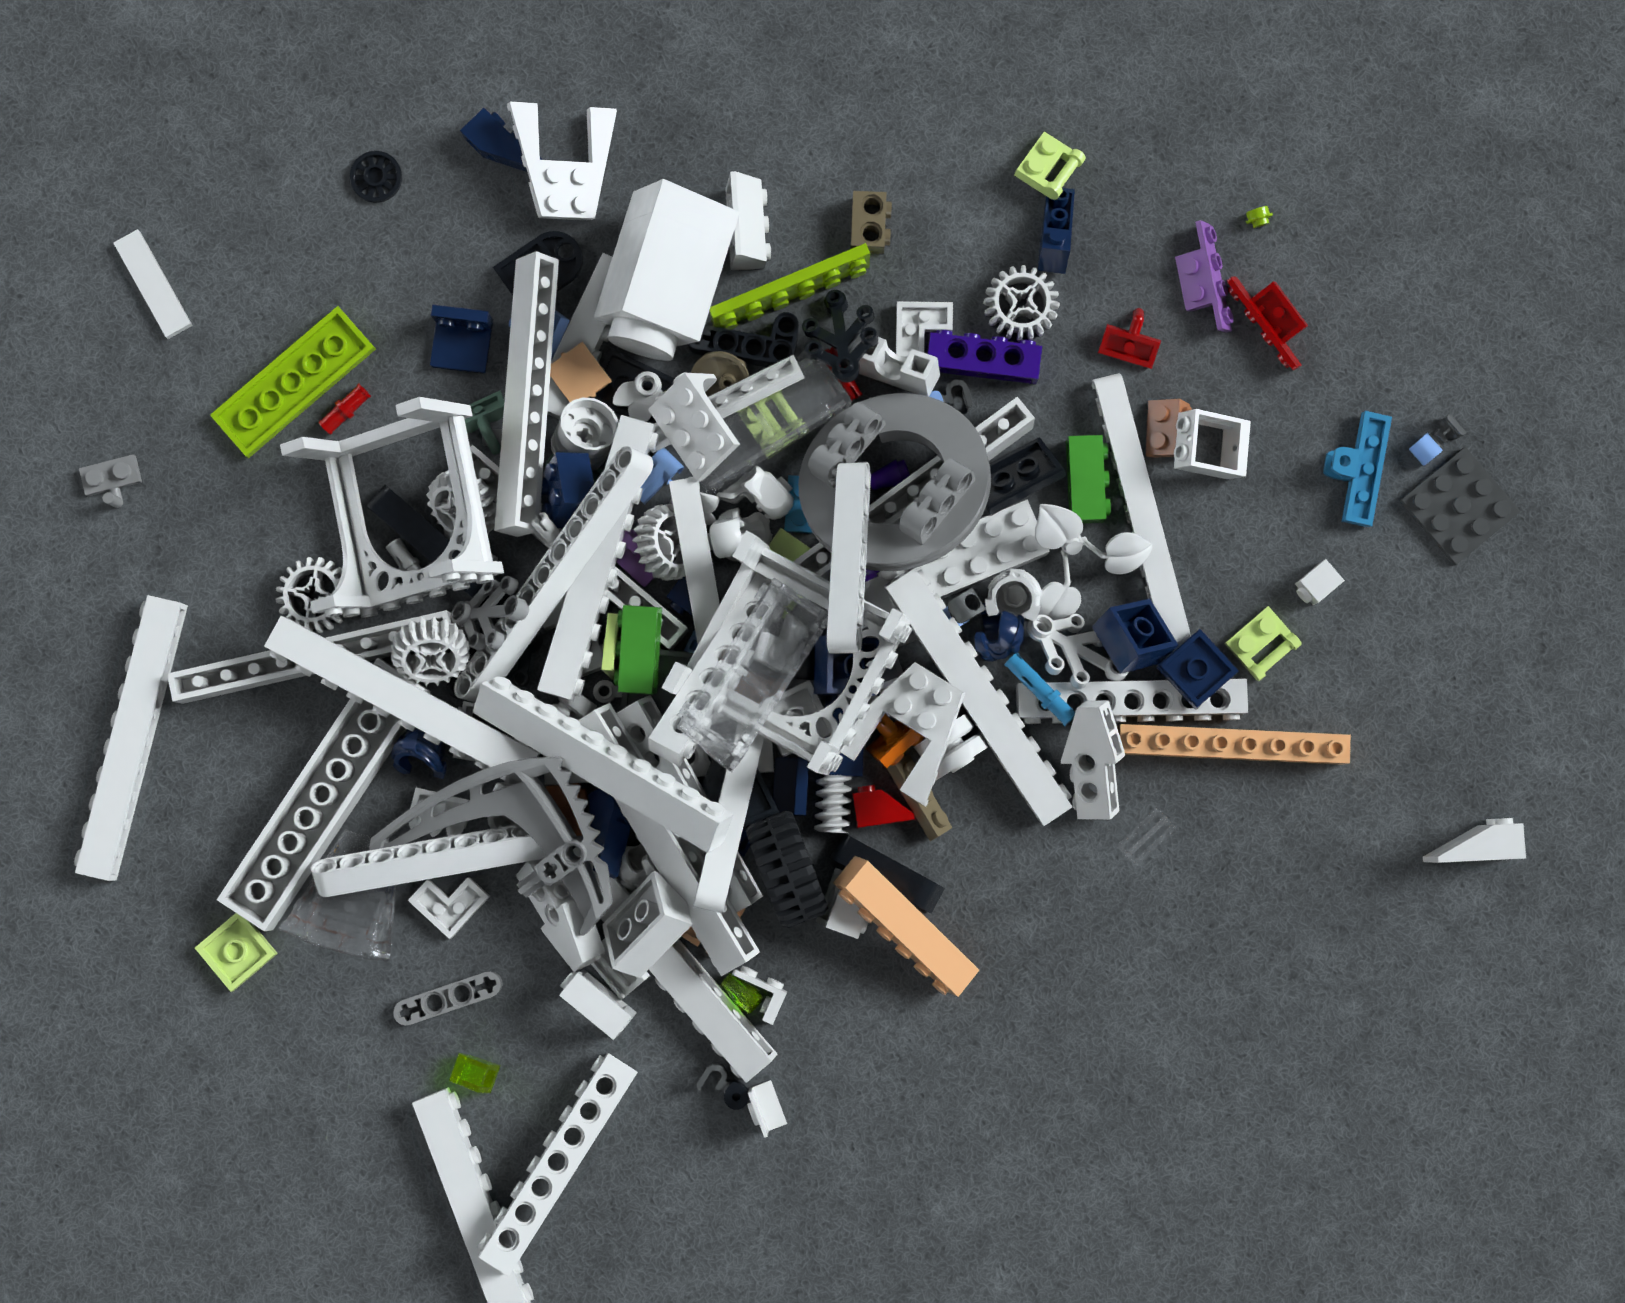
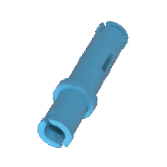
M1015 653L1009 658L1004 666L1042 702L1041 706L1044 709L1048 708L1063 723L1064 727L1074 719L1076 712L1060 697L1061 693L1058 690L1054 691L1020 657L1019 653Z

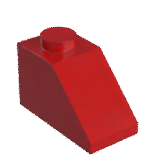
M874 785L857 787L858 793H853L857 828L915 819L914 813L883 790H875Z

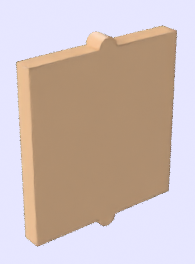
M583 341L567 353L562 352L561 357L551 364L550 377L569 402L583 397L595 398L598 391L612 382Z

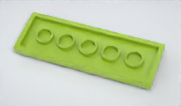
M864 243L710 307L709 312L713 326L732 330L738 326L737 322L746 318L748 321L756 320L764 315L763 311L770 308H773L775 311L783 309L794 298L799 297L800 300H804L813 296L816 289L824 286L825 289H831L841 283L840 279L848 276L854 279L864 275L867 272L866 269L870 266L868 246Z
M337 306L211 413L210 416L247 458H250L374 352L376 348L341 308Z

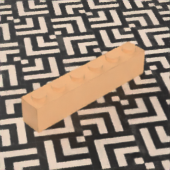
M854 856L833 882L841 890L838 895L850 905L854 903L859 908L857 913L869 923L873 921L878 926L876 931L879 935L889 942L892 939L897 944L895 950L904 958H911L916 963L913 967L923 976H930L934 980L932 985L942 994L946 995L949 992L959 997L978 973L979 969L868 860Z

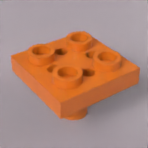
M885 713L881 722L876 727L881 735L866 750L878 762L888 768L890 765L894 766L904 757L903 753L910 746L919 744L924 737L898 720L893 722Z

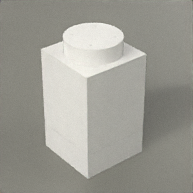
M665 179L633 191L594 315V319L611 325L607 339L624 350L662 361L673 360L677 346L699 342L740 212Z

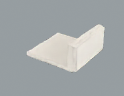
M769 1080L749 1088L748 1095L751 1102L747 1105L755 1126L760 1125L764 1138L768 1137L770 1130L787 1124L772 1081Z

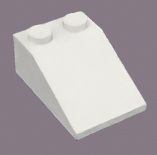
M1513 818L1486 819V825H1477L1423 856V862L1441 863L1526 859L1523 823L1513 824Z

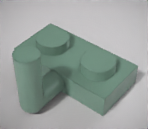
M501 390L469 404L472 417L465 419L467 433H472L479 428L493 455L501 452V446L490 426L491 422L502 419L504 415L505 398Z

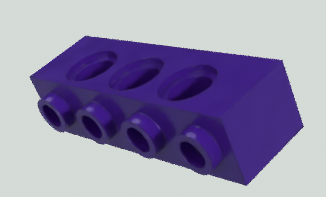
M936 330V333L930 332L927 354L938 358L940 373L1037 384L1042 346L1036 345L1035 341L1020 340L1019 343L1008 342V338L994 336L990 340L982 339L980 335L975 333H965L964 336H957L948 330ZM952 347H958L963 351L964 355L960 358H953L948 350ZM985 350L990 353L991 359L987 362H982L977 358L976 353ZM1014 354L1018 357L1019 363L1009 365L1006 363L1004 356Z

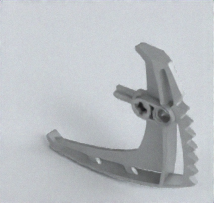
M533 757L509 761L462 778L406 811L370 840L369 850L403 845L460 822L504 815L524 829L536 841L546 856L536 864L534 872L516 884L520 894L527 898L545 884L552 886L562 879L585 920L580 930L582 936L595 926L612 905L608 865L598 857L604 850V847L594 842L600 831L590 827L594 815L584 812L588 801L577 798L580 785L569 784L572 772L561 769L563 758ZM551 772L564 792L583 836H576L562 811L536 776ZM515 773L522 780V782L487 794L482 793L483 783ZM469 789L470 801L437 816L433 815V809L436 804ZM417 816H420L421 822L419 825L389 842L390 836ZM573 846L580 849L581 857L574 854ZM589 861L592 862V864H593V866H594V868H595V871H596V873H597V876H598V879H599V882H600V886H599V884H598V881H597V879H596V876H595V874H594V872H593V869H592V867H591ZM555 864L558 869L554 870L552 865Z

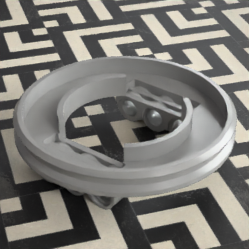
M894 393L872 397L857 402L837 414L813 439L806 451L799 473L800 504L813 534L832 553L838 464L855 463L878 434L882 443L907 440L927 446L940 457L943 464L939 468L937 475L933 476L931 481L923 487L919 497H916L905 509L900 523L878 524L868 521L866 569L875 571L908 570L943 557L962 543L973 531L983 515L988 502L991 488L990 464L986 448L978 431L961 412L952 406L932 397L919 394Z

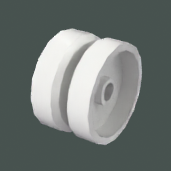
M967 713L956 719L954 727L951 729L947 748L937 771L936 780L950 771L952 773L956 772L973 761L975 755L988 748L981 735H974L965 742L961 738L974 728V724ZM927 738L914 747L920 757L931 742Z

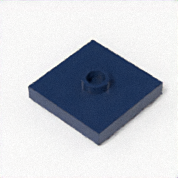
M1201 629L1195 632L1156 667L1195 710L1239 672Z

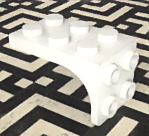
M684 372L673 380L674 384L667 391L662 392L656 397V402L648 410L696 481H703L740 443L705 393L717 381L715 375Z

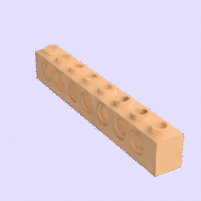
M1131 724L1117 725L1125 755L1350 764L1351 735Z

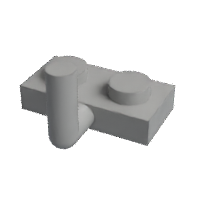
M134 454L79 468L85 495L92 496L107 492L103 495L102 499L105 503L115 508H120L123 505L120 488L142 483L137 458Z

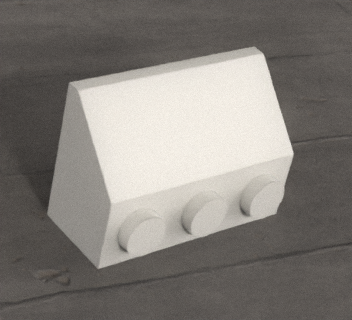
M736 171L730 172L725 189L726 205L740 212L729 245L731 270L764 269L767 260L771 259L770 243H765V233H769V218L764 216L763 206H767V190L762 189L761 179Z
M653 871L602 924L612 969L641 978L693 925L687 902L656 871Z

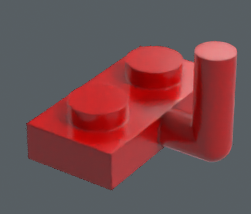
M1136 308L1133 311V319L1129 330L1109 324L1106 325L1098 353L1152 369L1161 340L1140 334L1144 322V311L1141 308Z

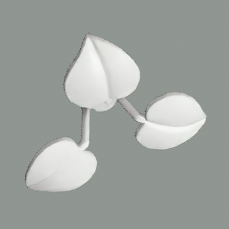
M1040 504L1035 537L1039 545L1044 548H1062L1060 553L1063 558L1065 582L1064 585L1059 582H1050L1042 589L1040 598L1041 609L1038 615H1046L1052 620L1067 618L1074 614L1081 604L1080 592L1074 587H1069L1071 581L1068 554L1075 555L1079 553L1082 546L1085 545L1100 558L1106 559L1104 566L1108 572L1126 574L1144 563L1151 552L1152 543L1140 535L1125 532L1112 537L1106 544V553L1102 552L1091 544L1086 537H1081L1083 523L1076 513L1060 506Z

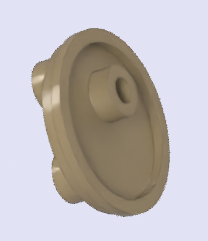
M723 351L705 353L696 361L691 373L714 374L717 378V381L705 392L707 397L749 377L745 362L733 354Z

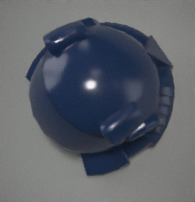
M986 610L981 612L986 636L983 632H976L975 650L978 655L985 661L994 662L997 659H1005L1008 655L1018 653L1024 638V617L1020 614L1015 616L1007 611L993 616H988Z
M415 728L413 731L407 730L406 734L399 737L391 751V757L394 759L393 767L402 774H410L412 765L408 758L413 756L424 761L433 770L434 777L444 779L447 765L446 762L442 761V758L445 755L446 743L440 741L439 745L425 739L423 737L425 732L418 728Z

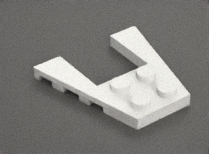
M509 102L507 109L511 112L514 122L513 130L516 139L519 140L523 154L521 158L530 179L529 187L538 218L595 219L617 112L616 109L595 107L587 109L589 163L540 160L537 103Z
M914 662L870 704L871 707L863 721L858 719L854 730L857 731L855 738L849 747L846 745L843 747L841 753L855 761L885 713L931 741L900 789L901 792L926 807L930 791L938 774L937 771L942 756L947 748L951 729L954 727L965 694Z

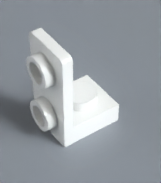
M743 965L741 970L735 968L732 975L774 993L772 998L766 996L760 1012L764 1013L762 1020L773 1025L787 994V991L782 989L784 984L768 977L767 982L756 977L757 971Z

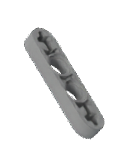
M488 971L404 999L394 1007V1018L401 1025H411L491 998L501 991L503 986L502 979L496 972ZM486 976L490 980L496 981L497 985L493 986V992L490 993L488 989L477 991L480 997L475 998V988L471 984L472 980H475V986L483 984ZM459 985L466 986L469 989L470 996L465 1002L458 1001L454 996V991ZM435 994L441 997L443 1004L440 1010L433 1011L429 1009L427 1000L431 995ZM416 999H421V1008L426 1014L425 1016H421V1011L411 1014V1020H408L406 1016L401 1017L400 1011L404 1010V1004H407L408 1008L419 1005Z

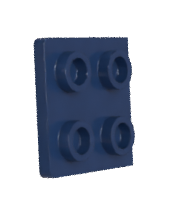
M432 305L431 317L436 322L430 365L433 368L486 373L493 318L490 313L481 310Z

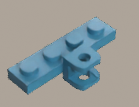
M1369 411L1362 412L1355 449L1339 447L1326 454L1323 473L1329 478L1349 481L1341 522L1364 527H1371L1373 525L1392 420L1391 416Z

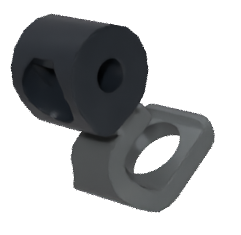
M717 1062L710 1063L696 1084L698 1091L702 1090V1086L709 1074L714 1072L717 1074L715 1089L723 1091L725 1104L733 1110L744 1108L749 1100L748 1088L738 1080L726 1081L727 1070L723 1064Z

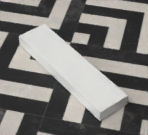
M137 229L115 241L114 245L165 337L170 339L193 326L141 232Z

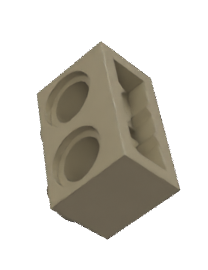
M853 191L851 249L866 243L870 253L884 254L885 246H890L891 229H885L886 218L891 219L892 202L886 201L887 192ZM868 205H876L879 211L876 214H869L864 208ZM867 232H874L878 235V239L870 242L865 240L863 235Z

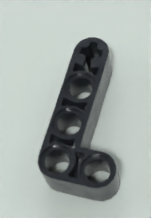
M790 312L780 313L774 320L771 337L705 325L702 332L704 340H701L699 345H696L695 342L687 345L693 353L698 355H704L707 352L723 351L733 354L747 364L769 367L782 361L774 357V353L779 349L789 352L788 357L792 355L795 357L799 336V321ZM789 322L794 326V329L789 333H783L779 330L782 323ZM712 336H714V348H711L710 342H712ZM722 340H732L734 342L733 347L729 350H722L719 347ZM752 344H757L762 348L761 352L757 355H750L746 350Z
M845 833L842 834L830 856L831 859L844 866H847L854 856L868 860L911 903L932 914L945 888Z

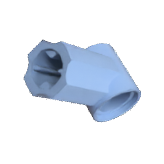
M666 448L658 450L652 456L653 469L641 486L643 491L640 501L644 505L665 484L668 485L669 481H672L671 478L677 472L680 474L684 469V466Z

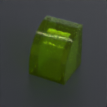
M458 1053L449 1081L477 1093H491L501 1065L476 1056Z

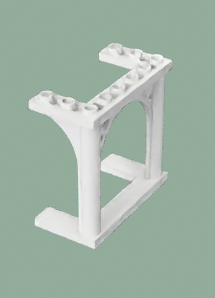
M417 397L396 405L397 415L405 417L406 419L341 441L300 437L280 444L282 456L324 460L326 462L341 539L343 567L340 581L332 594L310 602L312 613H325V617H335L342 614L344 618L361 615V618L378 615L377 610H396L401 608L400 603L423 602L424 596L429 595L430 598L444 596L447 594L446 590L453 588V591L470 588L469 583L475 581L477 584L494 581L493 576L504 573L502 562L493 561L465 424V419L472 417L470 405ZM440 427L456 506L453 534L444 552L433 563L415 571L399 570L383 561L370 543L352 456ZM462 535H463V541H462V542H465L464 544H460V542H459V539H460V537H461ZM455 550L461 551L458 556L452 559V553ZM372 562L376 563V569L372 567ZM386 571L389 581L386 588L381 591L378 586V580L381 574ZM422 573L424 574L423 580H421L420 575ZM401 577L403 583L396 584L397 578Z
M746 530L732 556L742 563L688 665L675 662L662 688L677 695L754 578L756 572L827 610L829 608L830 581L770 550V547L764 541ZM864 600L863 625L869 629L862 631V639L868 636L877 637L880 642L879 646L871 652L860 651V653H853L852 672L845 689L832 704L816 713L805 716L780 715L731 689L725 695L726 702L719 713L809 761L807 768L816 773L829 775L831 771L836 772L843 759L840 756L845 745L849 747L856 736L857 731L854 730L858 719L863 721L869 712L871 705L867 703L872 693L875 695L879 693L885 681L881 678L885 669L893 667L898 657L895 651L899 643L902 642L904 644L912 631V628L909 626L911 621L902 612L894 608L889 613ZM863 658H874V660L866 664L867 669H861L860 662ZM863 678L861 683L857 679ZM708 682L705 685L708 687H715L718 684L715 682ZM855 685L857 691L852 694L849 692V687ZM836 708L843 710V714H839V725L833 717V712ZM821 717L827 718L831 723L832 733L828 738H822L817 732L816 724ZM787 722H793V726L788 725ZM802 723H810L809 731L811 736L805 734L807 730L799 728Z

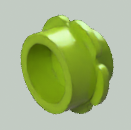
M1268 206L1248 211L1246 213L1248 218L1246 224L1252 223L1253 228L1265 226L1270 223L1269 218L1273 216V213L1269 212Z

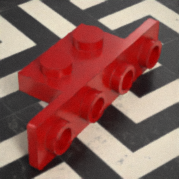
M1236 276L1230 277L1227 280L1230 285L1228 287L1229 293L1236 301L1241 300L1247 308L1244 310L1246 316L1252 323L1255 324L1257 322L1263 329L1261 332L1263 339L1270 346L1274 344L1280 352L1277 355L1280 362L1287 369L1291 367L1292 370H1296L1301 367L1302 364L1286 342L1308 327V324L1276 281H1273L1254 297H1251Z

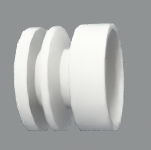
M583 397L571 401L564 407L551 438L553 454L555 452L589 453L592 471L597 470L606 461L619 422L614 411L607 404L595 398Z

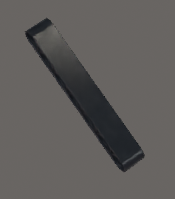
M384 485L366 505L432 563L444 552L450 540L387 485ZM455 550L452 553V559L458 556L461 551ZM476 581L469 583L470 588L464 589L472 598L483 586V584H477ZM505 594L496 605H504L507 598L512 595ZM487 596L480 605H483L490 596Z

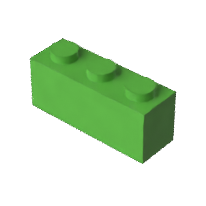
M1103 435L1068 436L1066 440L1069 510L1076 513L1081 518L1083 524L1103 523L1106 520V516L1111 514L1110 499L1105 498V488H1109L1110 482L1109 471H1104V460H1108V444L1103 443Z
M623 605V611H619L617 621L618 628H622L621 640L618 639L616 643V656L620 657L619 668L615 669L614 684L618 685V692L656 694L658 689L662 607Z

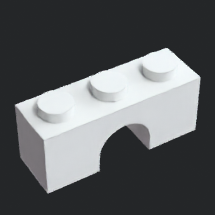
M860 334L849 353L861 342ZM872 335L867 336L865 339L871 338ZM878 337L877 344L870 347L860 359L859 374L919 395L929 397L940 377L937 357L911 349L907 358L901 357L889 349L886 339Z

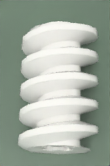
M824 775V778L816 780V784L824 787V789L816 791V796L823 798V801L815 803V807L822 809L823 812L815 814V818L822 821V823L815 825L814 830L819 832L848 833L843 831L842 828L849 826L850 822L842 819V816L851 813V810L843 807L844 804L850 803L851 799L843 796V793L851 791L852 787L844 785V782L852 780V776Z

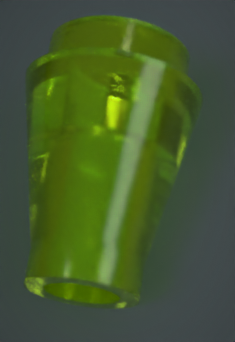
M732 973L721 983V986L726 990L741 1012L745 1011L748 1015L758 1007L764 998L760 994L759 989L732 975Z

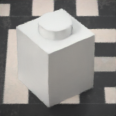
M1325 559L1295 583L1299 588L1296 592L1305 603L1311 602L1312 605H1315L1345 580Z

